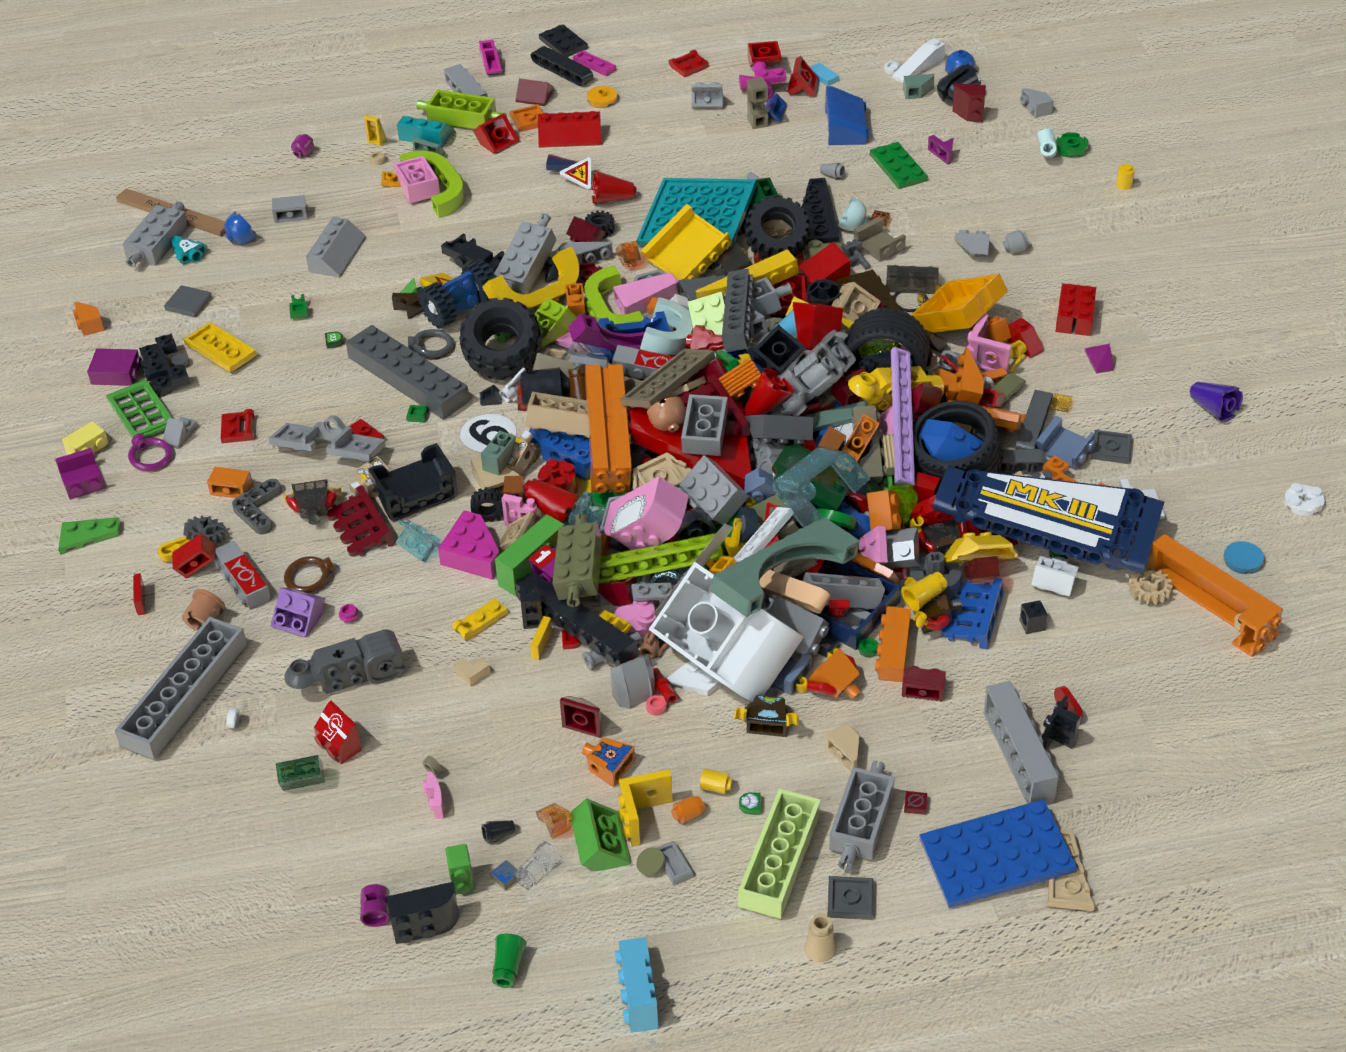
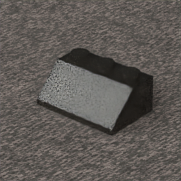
M887 265L886 286L888 291L934 294L938 290L939 267Z

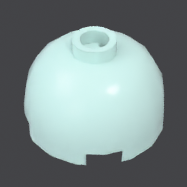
M851 197L849 200L850 205L845 208L838 226L847 231H854L855 228L865 224L868 220V216H866L867 209L864 203Z

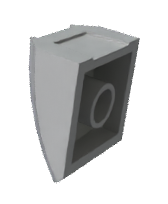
M649 654L610 668L612 696L619 707L631 709V707L647 701L649 697L656 694L655 677Z

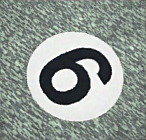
M484 414L466 422L461 429L460 438L462 443L469 449L483 452L499 431L508 434L512 433L516 436V427L510 419L504 416Z

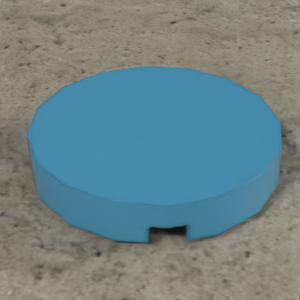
M1233 542L1224 551L1223 557L1227 567L1241 574L1257 572L1261 569L1264 562L1262 550L1249 542Z

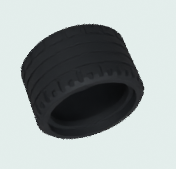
M877 308L860 315L850 326L845 345L852 352L856 361L844 373V376H847L852 370H860L859 363L863 358L858 348L873 339H889L902 344L911 353L914 359L912 361L913 366H920L924 372L926 371L930 347L929 337L924 326L913 315L911 316L909 313L895 308Z
M967 401L944 402L925 411L913 425L914 463L917 473L920 472L939 477L941 484L948 466L964 471L1000 472L1003 457L997 426L992 415L982 406ZM927 419L958 422L970 425L973 429H976L977 438L982 440L983 444L977 451L965 458L947 461L939 460L930 456L924 440L920 437V433Z

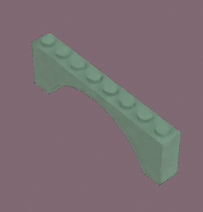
M823 517L723 571L717 572L712 578L711 592L745 617H748L761 610L764 592L759 580L768 570L781 563L798 559H823L844 564L857 556L860 540Z

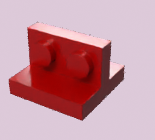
M801 56L795 60L787 92L793 95L804 89L812 97L816 93L819 77Z

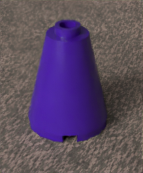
M1198 381L1190 387L1191 398L1224 422L1230 421L1235 417L1233 413L1235 410L1239 411L1243 401V393L1236 386Z

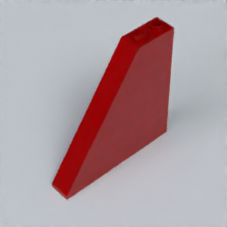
M734 401L743 413L742 401ZM629 406V409H626L627 421H629L628 433L631 435L632 442L660 455L668 453L674 456L676 460L686 463L690 469H693L704 456L702 454L682 453L681 437L684 422L674 432L661 431L652 425L648 418V409H645V407L631 408ZM738 432L736 436L730 435L723 439L721 456H705L717 462L745 491V475L751 472L747 436L742 437L740 432Z

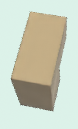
M462 658L454 664V670L460 678L469 686H472L490 674V665L482 658L472 665L465 658Z

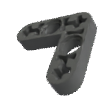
M266 480L232 501L234 513L257 534H267L272 529L269 517L257 507L281 493L279 480ZM255 495H261L260 498H252ZM249 514H256L254 517H247Z

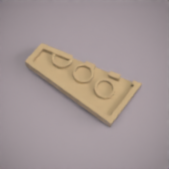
M1059 829L1077 866V872L1048 880V907L1094 911L1093 899L1090 897V889L1084 876V868L1080 862L1074 833L1071 830Z

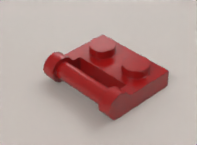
M693 49L688 54L676 59H670L669 65L685 78L708 68L709 62L698 55L697 51Z
M246 409L244 412L221 415L220 438L222 444L253 440L252 419L254 418V410ZM241 421H245V430L240 433Z

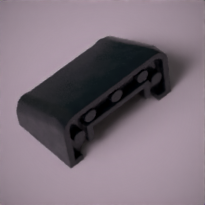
M437 443L429 445L422 450L421 460L390 472L387 471L384 465L368 468L371 482L388 518L392 521L400 520L450 501L458 493L455 469Z

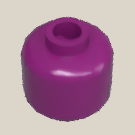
M307 134L297 135L291 144L293 154L298 158L308 157L314 148L313 139Z

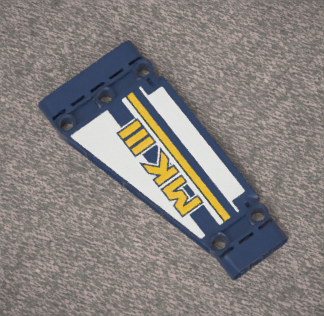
M948 466L932 509L952 515L958 522L965 523L971 521L972 525L976 528L1092 564L1103 562L1111 570L1123 568L1143 574L1165 501L1145 496L1141 490L1136 488H1122L978 470L964 471Z

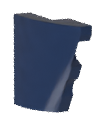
M549 154L546 170H564L578 163V161Z

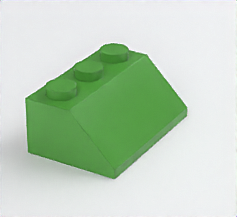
M586 798L570 812L575 842L582 866L595 871L628 866L631 863L618 811Z

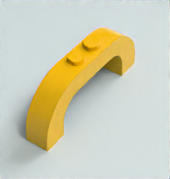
M571 246L559 251L552 257L558 269L559 277L558 281L551 285L523 295L511 290L503 275L489 280L483 286V289L489 299L498 298V300H503L504 297L510 298L514 302L519 301L523 303L530 311L534 309L537 311L546 298L559 302V298L566 294L565 285L576 283L579 275V262Z

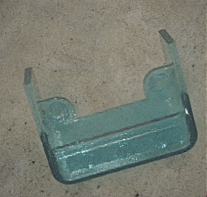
M818 447L773 482V491L787 508L793 510V516L803 528L822 517L810 502L816 495V489L810 480L831 465L853 493H856L870 480L869 476L849 453Z

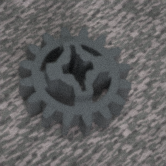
M203 515L200 518L194 516L193 520L188 519L184 523L183 535L186 536V540H190L202 533L213 541L216 546V542L222 543V540L225 539L226 527L223 526V522L218 523V519L212 520L211 516L205 518Z

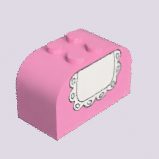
M658 476L610 503L604 527L605 534L630 550L659 545L669 540L679 530L689 495Z

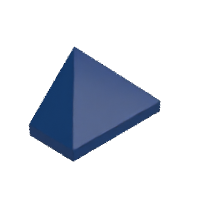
M777 93L774 94L765 105L768 116L780 122L787 103Z

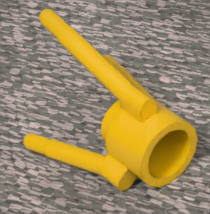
M1020 340L1009 344L1012 345L1010 356L1018 358L1009 370L1010 372H1013L1020 361L1025 358L1024 353L1027 348L1024 342Z

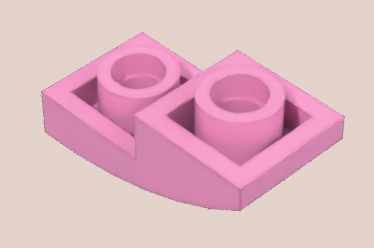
M427 772V780H423V793H427L430 810H434L435 819H444L440 786L435 775L432 772Z

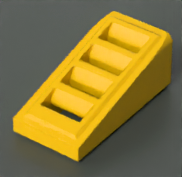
M365 115L364 121L368 143L382 146L386 141V135L380 119Z

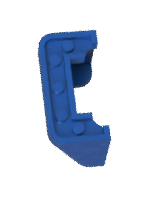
M826 86L825 114H827L829 132L828 145H866V138H869L870 135L869 129H866V102H863V98L833 86Z
M664 311L656 312V317L652 319L645 317L642 321L614 324V321H609V318H600L598 321L600 326L606 330L621 334L645 332L647 327L671 332ZM599 348L603 355L607 357L608 362L612 364L615 351Z

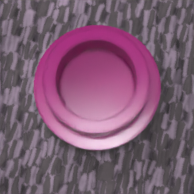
M345 604L340 608L339 618L344 622H352L359 616L358 609L353 604Z

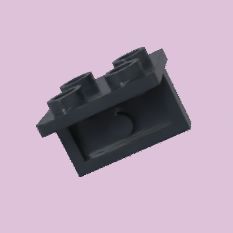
M1067 696L1061 702L1058 701L1055 704L1052 715H1047L1044 720L1043 726L1045 730L1041 738L1045 750H1047L1053 740L1071 749L1077 743L1081 716L1068 711L1069 697Z

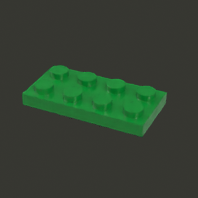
M899 142L870 149V156L898 189L928 181V175Z

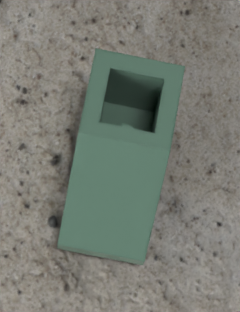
M935 75L904 76L903 91L905 99L922 98L934 89Z
M502 431L495 435L481 453L483 471L498 476L509 463L516 436Z

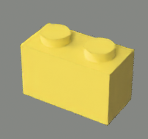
M93 421L62 439L68 455L88 448H92L94 454L109 444L105 431Z

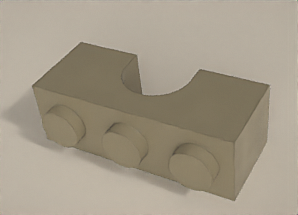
M763 77L747 80V119L752 129L768 127V113L764 101L768 100V86Z

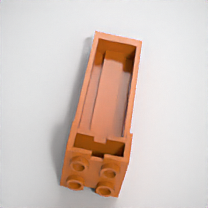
M623 364L608 365V368H601L600 365H585L591 457V493L607 492V489H614V492L618 493L629 492L631 456L626 406H622L620 400L625 395Z
M1163 534L1152 543L1147 570H1151L1152 567L1156 572L1162 570L1161 574H1168V579L1172 580L1171 585H1173L1174 589L1233 627L1235 625V616L1242 613L1237 619L1242 622L1239 630L1241 634L1232 641V645L1252 657L1257 652H1262L1268 642H1273L1279 634L1277 631L1278 626L1282 622L1283 608L1166 534Z

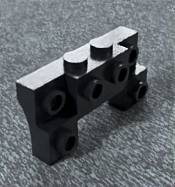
M464 233L455 240L446 241L441 245L442 253L454 258L456 265L464 268L477 260H483L485 264L489 265L490 269L492 268L493 274L505 254L504 251H501L493 257V252L476 245V239L473 238L470 241H466V234Z
M172 333L156 337L155 344L139 348L142 358L140 363L147 382H151L158 398L166 396L177 387L190 384L185 366L181 365L170 368L165 357L167 354L178 352Z

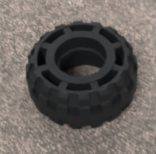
M505 297L503 300L491 298L486 303L482 301L476 305V309H471L468 312L465 320L461 323L459 340L465 361L468 362L474 371L480 372L484 377H495L497 380H505V377L509 376L514 378L522 368H525V371L532 367L531 363L535 362L537 353H540V347H542L540 325L535 314L519 301L514 302L513 299ZM500 332L511 333L517 337L512 346L503 350H494L485 345L492 335Z

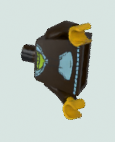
M772 689L767 690L765 696H755L754 701L750 702L746 707L735 708L734 720L739 719L746 722L747 719V733L786 737L787 726H799V714L794 713L790 706L785 705V699L778 697V692Z

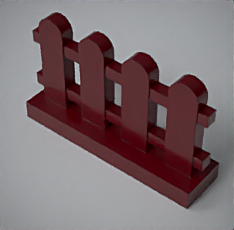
M715 374L708 376V385L701 384L700 388L689 393L687 391L682 392L683 395L680 398L685 407L688 404L689 394L727 397L728 415L724 438L730 435L736 436L738 432H740L742 437L750 435L749 422Z
M363 485L355 488L358 493L357 496L351 495L349 500L337 506L334 504L326 513L331 521L339 519L333 524L336 532L346 531L340 535V540L343 544L352 542L347 547V552L350 556L358 554L362 556L364 551L374 546L379 547L384 541L388 547L395 544L388 527ZM356 510L355 512L343 517L344 515ZM360 522H363V523L357 525L356 527L350 529V527H352V526H354V525H356V524H358V523H360ZM367 534H370V535H368V536H366V537H364V538H362V539H360V540L357 541V539H359V538H361V537H363V536H365V535H367Z

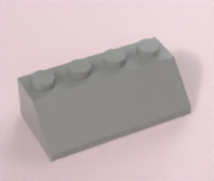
M332 217L306 255L309 272L340 278L365 240V234L348 219Z

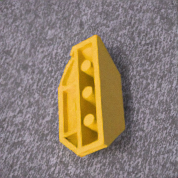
M992 532L980 533V536H975V533L963 534V538L956 539L944 556V563L1008 561L1019 558V554L1013 544L1001 535H992Z

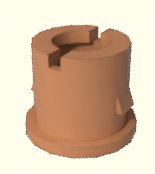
M197 589L192 594L193 600L183 613L182 619L187 626L198 631L209 617L216 619L218 615L223 614L226 606L214 593L204 589Z

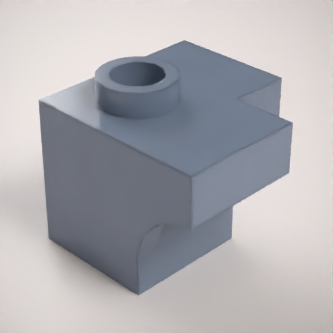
M757 468L745 475V492L753 500L760 503L779 493V484L773 481V475L761 468Z

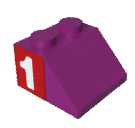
M545 544L529 558V562L533 572L553 584L556 549H552Z

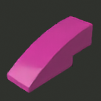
M494 40L479 41V51L486 74L502 73Z

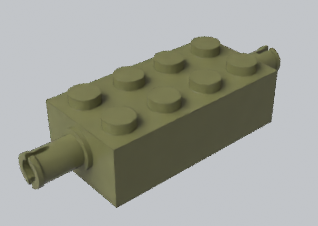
M581 513V519H579V514L575 516V525L563 526L558 529L553 586L558 599H567V604L570 607H574V601L577 607L580 604V597L598 595L603 538L597 522L587 523L588 517Z

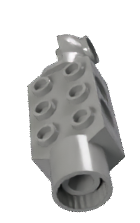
M811 350L803 351L777 376L781 380L784 377L794 389L792 396L782 403L784 407L780 413L784 415L799 416L807 408L806 403L815 397L810 394L809 387L803 380L794 374V367Z

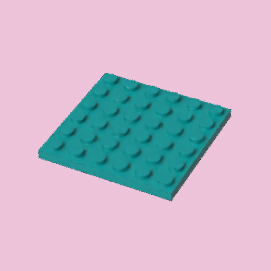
M663 178L636 240L637 246H646L688 204L692 207L695 214L723 234L729 233L732 244L728 249H732L756 189V179Z

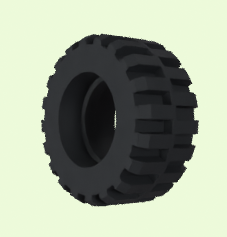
M778 195V198L768 196L767 200L763 198L759 200V204L755 203L752 206V210L748 213L745 226L746 243L751 247V251L754 254L758 253L759 258L767 259L788 249L796 258L804 250L810 231V219L806 215V210L800 208L801 204L797 201L794 203L792 198L788 197L785 199ZM770 220H782L792 228L793 233L783 239L772 238L763 231L762 225Z

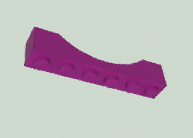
M580 314L568 326L574 342L616 351L618 345L640 349L645 333L621 334L611 332L601 327L595 317Z

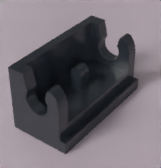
M520 586L523 628H538L543 618L538 589L534 586L533 593L527 594L526 587Z

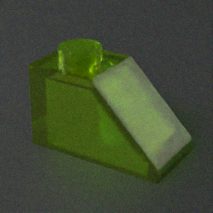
M873 339L861 345L858 351L864 358L868 354H876L891 350L894 347L901 348L902 346L893 340Z

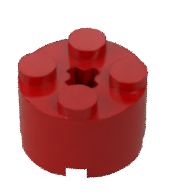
M550 459L539 470L538 480L575 494L577 493L578 484L573 464Z

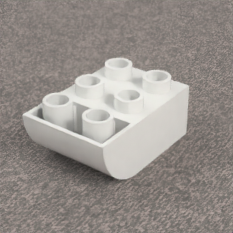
M694 562L649 630L722 684L750 702H753L755 696L765 695L804 637L762 607L756 613L745 617L711 592L712 578L715 574Z

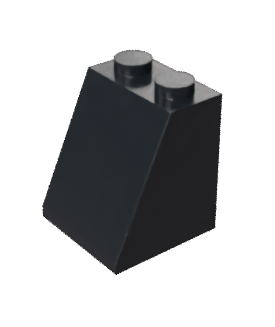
M778 324L753 349L754 362L762 368L772 369L780 375L806 347Z

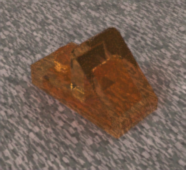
M553 803L536 811L538 820L546 824L552 839L571 829V813L568 809Z

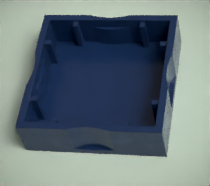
M827 560L818 573L879 578L885 588L881 603L875 609H864L871 614L865 620H860V626L856 630L845 625V621L839 622L826 615V605L820 614L812 611L809 612L829 623L827 635L856 650L859 647V642L864 638H868L881 624L882 614H886L887 606L896 607L900 603L901 586L879 574L864 569L851 560L844 564Z

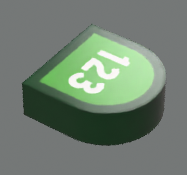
M340 332L325 333L327 348H335L343 344V335Z

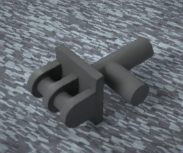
M853 239L852 242L848 241L846 244H841V248L850 259L851 264L859 261L864 269L870 267L868 261L860 253L862 241L859 242L857 239Z

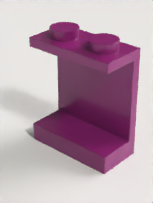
M92 448L55 459L69 500L106 489Z

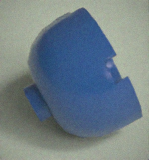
M965 50L951 53L946 60L945 72L950 73L958 66L966 64L976 69L973 55Z
M236 211L226 219L224 229L227 234L225 236L231 243L234 241L241 245L247 244L257 236L255 231L253 233L250 231V224L240 214L237 215Z

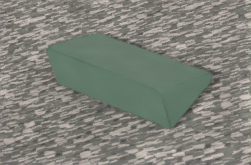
M412 137L413 151H431L442 156L445 155V151L439 144Z

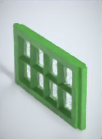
M147 380L106 395L108 402L132 438L139 433L144 434L148 438L163 432L166 429L168 418H172Z

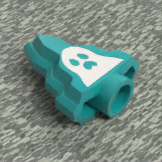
M176 235L171 239L173 248H175L176 259L184 265L191 261L195 263L200 261L202 255L207 250V245L200 241L195 242Z

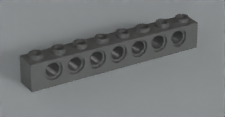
M749 268L728 272L722 327V340L725 352L747 349V343L750 341L751 308H753V285L755 283L754 276L750 274Z

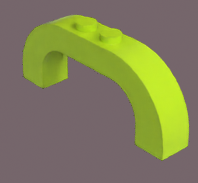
M412 151L399 155L400 162L424 156L435 175L447 189L440 194L431 196L432 209L438 218L447 216L461 207L464 201L462 177L445 157L431 151Z
M615 265L603 268L588 278L584 286L586 297L584 304L586 311H589V315L595 317L597 322L600 318H609V321H614V324L638 322L644 319L640 311L618 315L608 310L602 296L612 291L614 286L622 285L620 273Z

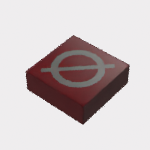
M906 791L904 813L926 815L927 793Z

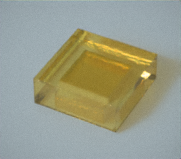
M1054 393L1050 409L1068 413L1072 396Z

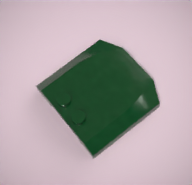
M800 444L785 446L772 466V472L776 474L774 481L822 509L837 511L857 477L855 473L821 454L810 451Z

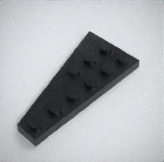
M826 178L809 179L806 194L800 207L806 210V215L810 219L807 243L814 239L822 243L839 242V232Z

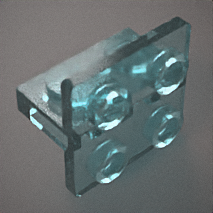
M584 491L582 497L568 511L567 517L562 523L564 526L575 525V516L579 514V519H581V513L588 517L587 523L597 522L600 528L606 508L594 505L592 493Z
M399 520L398 523L404 527V530L396 543L426 563L435 546L439 548L441 545V539L433 534H429L427 529L416 525L410 520L407 522Z

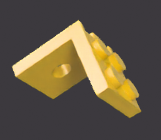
M670 769L619 779V816L621 822L624 821L625 826H623L625 838L630 839L632 847L640 845L639 818L636 810L673 802Z

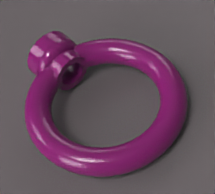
M139 433L131 440L133 445L129 449L128 460L133 467L139 470L156 471L165 467L172 459L173 450L170 444L160 438H146L144 434ZM148 445H158L165 450L164 458L153 464L141 463L136 459L135 455L138 450H145Z

